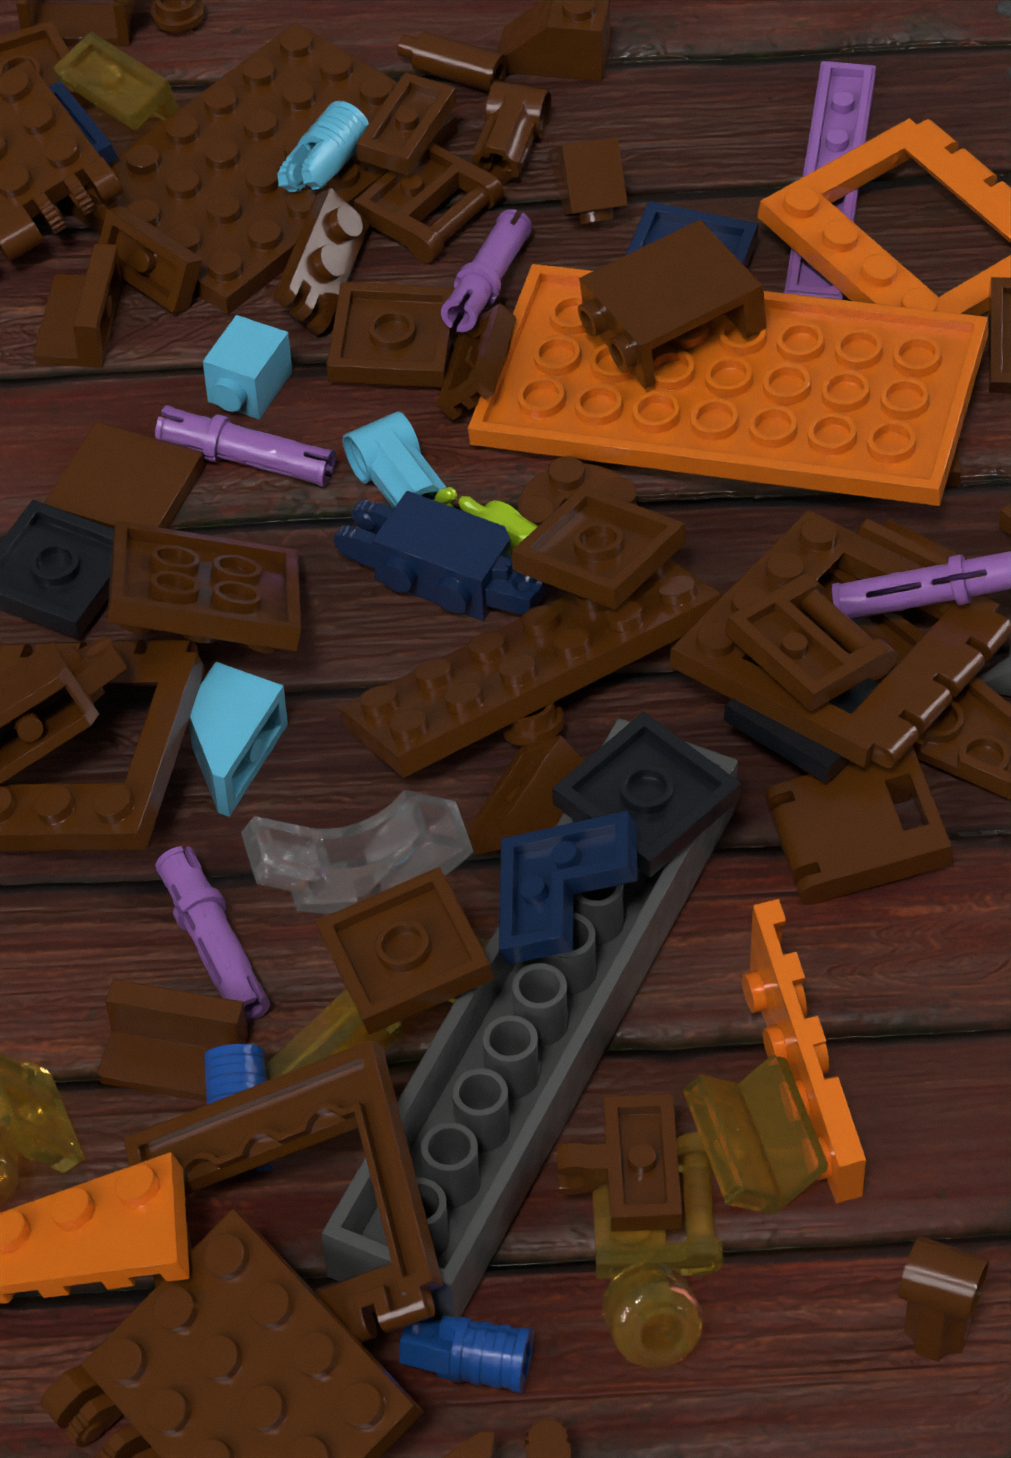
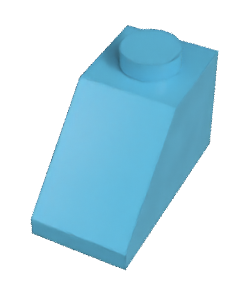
M215 662L200 684L188 724L193 751L218 813L228 817L231 816L288 726L283 685Z

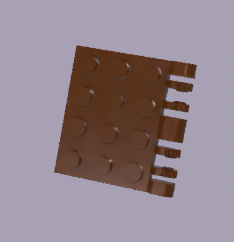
M28 59L0 76V249L8 261L11 262L44 242L42 235L31 219L34 216L40 214L54 234L66 228L63 222L64 218L55 205L65 197L70 196L75 207L83 212L85 216L96 210L95 204L83 186L89 183L104 204L124 193L119 180L103 157H100Z
M232 1209L188 1254L190 1279L166 1282L164 1279L81 1365L64 1372L48 1388L41 1399L42 1408L58 1427L66 1428L67 1432L65 1434L77 1448L79 1446L83 1448L86 1445L89 1446L92 1442H96V1439L101 1437L104 1431H107L123 1414L131 1422V1425L116 1431L106 1441L105 1446L100 1447L99 1452L95 1454V1458H380L424 1412L250 1221L235 1209Z

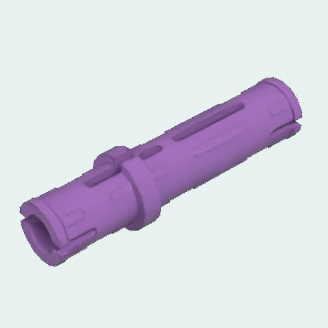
M508 209L503 211L473 261L462 266L454 281L455 290L441 307L442 320L449 328L453 326L457 317L462 315L463 318L456 331L467 332L471 330L478 321V316L483 308L494 303L501 290L502 277L523 243L532 233L531 220L526 214L522 213L517 223L512 225L510 223L514 219L517 210Z
M165 405L161 413L167 419L158 417L155 439L201 451L205 455V460L219 463L222 459L234 461L314 483L320 487H326L330 482L329 477L325 476V473L332 476L336 462L335 450L324 449L232 424L230 422L231 418L216 414L213 418Z
M1011 551L966 560L963 554L949 556L948 563L904 572H894L888 575L842 584L834 583L832 584L833 604L850 619L903 611L956 600L958 606L972 603L973 596L1011 589ZM985 575V576H981V577L970 578V577H974V576ZM951 581V582H949V583H944V584H939V585H937L938 583H943V582ZM920 587V588H918V589H913V590L902 591V592H897V593H892V594H887V595H881V596L873 597V596H875V595H880V594H885V593L896 592V591H901V590H906V589H911V588Z
M178 846L166 851L158 858L155 867L175 905L173 916L178 926L182 930L188 931L198 950L197 952L221 998L244 1001L247 1024L256 1021L269 1010L270 1000L258 982L252 966L224 913L226 902L221 892L217 888L211 887L201 869L202 867L196 853L191 847L187 846L183 850L182 846Z

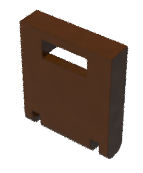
M913 745L891 768L883 767L873 761L865 768L850 762L827 783L808 774L776 783L765 791V800L769 810L772 812V821L793 881L794 883L798 882L797 890L804 904H816L953 865L952 846ZM912 792L924 825L904 831L894 804L908 801Z

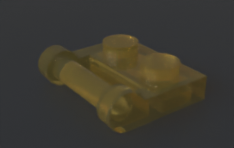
M0 1052V1142L20 1151L30 1161L38 1160L62 1173L68 1171L83 1161L85 1157L52 1075L47 1069L32 1061L20 1063Z
M692 1132L677 1138L679 1173H683L687 1239L682 1243L666 1244L665 1230L611 1232L608 1183L600 1184L592 1190L596 1279L671 1276L667 1266H670L668 1267L670 1272L672 1269L679 1272L682 1276L707 1275L717 1272L723 1267V1245L715 1237L710 1168L716 1163V1146L712 1136L705 1133ZM591 1143V1144H592V1145H595V1144H605V1143ZM661 1265L665 1267L668 1274L663 1272Z

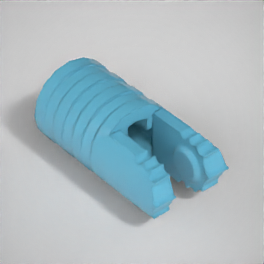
M345 101L332 102L325 112L319 116L317 121L313 123L308 132L302 136L298 145L286 158V161H283L277 173L278 187L281 186L288 192L302 191L301 189L305 188V184L310 186L312 190L322 189L323 186H326L327 182L334 175L338 174L351 159L352 155L357 152L356 143L369 125L364 114L354 105Z

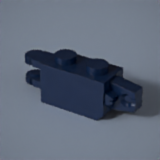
M409 491L405 492L395 508L379 502L374 503L373 500L369 501L366 499L363 501L361 499L352 510L353 513L351 515L354 518L352 521L356 522V526H359L360 529H356L355 526L343 525L333 537L334 547L343 556L374 568L375 581L385 584L394 591L407 592L439 604L447 611L463 613L481 621L486 619L492 608L524 614L529 609L537 607L547 591L546 583L513 571L510 538L505 526Z

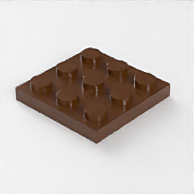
M115 521L111 547L107 622L119 624L125 630L134 633L146 634L159 630L179 633L187 639L198 643H213L217 640L244 643L250 649L263 653H275L281 649L297 652L301 633L298 549Z

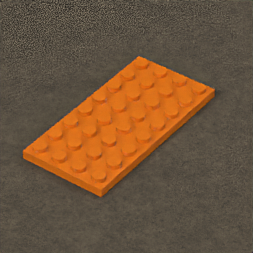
M532 264L513 311L516 320L495 393L487 399L480 395L478 405L468 426L470 445L559 457L570 456L582 460L940 506L987 341L988 317L763 291L766 329L746 338L724 314L652 349L655 384L644 388L629 370L624 372L618 368L610 354L609 347L599 336L591 337L581 323L578 314V306L582 304L579 278L593 271Z

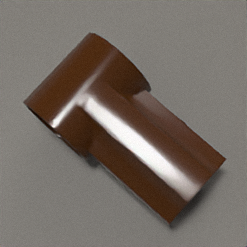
M499 80L494 81L487 99L485 125L472 154L473 164L494 175L502 185H506L507 181L511 178L519 177L534 138L542 139L547 131L552 108V93L550 89Z
M922 1236L917 1237L908 1257L898 1293L899 1298L908 1301L904 1333L913 1341L916 1354L939 1362L948 1354L962 1353L970 1333L972 1316L986 1280L989 1259Z

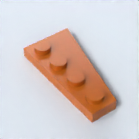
M779 899L753 905L750 972L742 974V988L751 1013L761 1011L767 1026L763 1028V1041L772 1067L782 1066L788 1080V1083L784 1085V1092L794 1123L804 1122L811 1139L807 1140L806 1147L813 1174L818 1181L827 1179L837 1204L863 1197L866 1158L839 1077L833 1076L824 1079L823 1074L829 1072L826 1038L819 1017L806 1018L807 1003L802 985L805 975L797 952L783 955L781 949L782 926H785L786 919Z
M172 1152L0 1212V1304L9 1303L15 1293L38 1290L43 1298L69 1295L72 1285L102 1282L107 1290L135 1286L136 1277L161 1274L166 1282L190 1279L184 1171Z

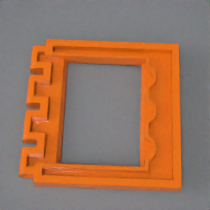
M909 118L760 201L757 218L851 301L980 316L989 310L991 277L1011 278L1010 255L938 297L832 204V202L912 158L1011 243V187L1003 181L995 184L997 180L996 174L966 149L962 148L956 151L958 142L931 119L916 124Z

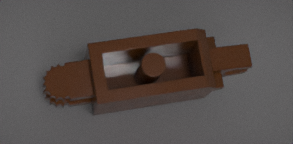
M107 635L79 650L72 645L59 651L55 643L51 642L0 675V784L93 724L99 715L93 703L105 694L102 686L127 669L123 657Z

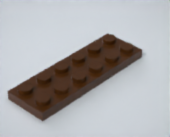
M670 559L616 610L570 593L548 605L529 609L520 619L494 632H486L475 636L468 645L442 658L430 659L416 667L415 671L387 685L368 689L359 699L340 708L345 728L399 775L405 778L683 637L722 597V594Z

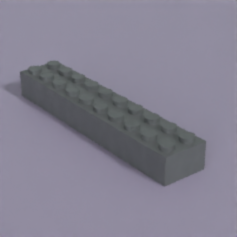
M618 718L604 744L630 722ZM686 742L737 779L738 760ZM737 803L652 877H648L637 868V881L574 894L573 951L508 964L499 951V926L484 950L495 979L458 995L397 1101L443 1282V1287L431 1291L435 1315L430 1317V1319L441 1320L442 1316L461 1317L732 817ZM563 813L556 826L576 821ZM366 1157L322 1231L327 1277L337 1281L391 1262Z

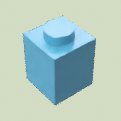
M236 315L203 360L208 402L218 405L224 410L238 412L260 420L292 374L288 332Z

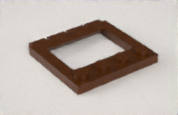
M807 510L671 648L669 666L825 746L863 768L871 761L883 767L891 768L918 740L919 734L924 733L951 703L952 697L957 696L981 670L985 661H988L1011 636V622L1006 617L998 614L999 603L982 595L973 596L972 603L960 606L957 605L956 600L916 607L939 620L852 714L829 702L813 711H809L763 668L743 659L746 653L725 634L728 616L804 574L811 575L817 581L822 575H830L838 568L862 580L894 572L924 568V566L821 515ZM951 581L943 582V583H938L937 585H939V584H944V583H949V582H951ZM920 587L911 588V589H906V590H901V591H896V592H890V593H888V594L897 593V592H902V591H908V590H913V589H918V588H920Z
M187 638L152 639L149 641L146 649L143 640L112 641L123 657L127 669L102 687L157 686L125 782L0 784V851L147 850L206 669L198 655L197 642ZM54 642L59 651L72 645L77 650L88 645L86 642ZM28 643L0 644V675L49 643H37L34 650Z
M369 1040L123 1138L129 1167L172 1152L183 1167L185 1195L358 1128L391 1262L314 1290V1292L361 1343L374 1339L377 1336L373 1317L374 1312H376L378 1322L385 1333L393 1332L435 1315L431 1291L443 1287V1282L383 1046ZM187 1226V1241L189 1254L193 1250ZM161 1274L153 1275L155 1286L157 1287L164 1278Z

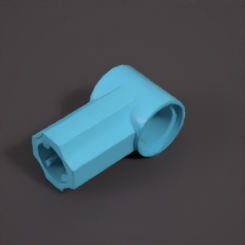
M394 412L343 436L344 451L357 478L365 484L373 481L393 508H395L406 491L434 500L436 493L446 487L422 456L414 429L402 412Z

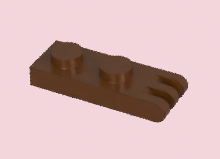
M331 187L315 196L274 294V300L282 307L289 305L294 300L290 314L298 321H303L310 315L306 328L315 336L322 334L332 320L337 307L341 282H347L370 225L364 217Z

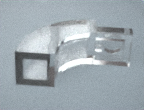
M403 790L381 812L349 826L316 829L254 816L241 832L256 883L290 890L296 910L310 913L337 912L439 866L445 876L459 866L474 851L456 801Z

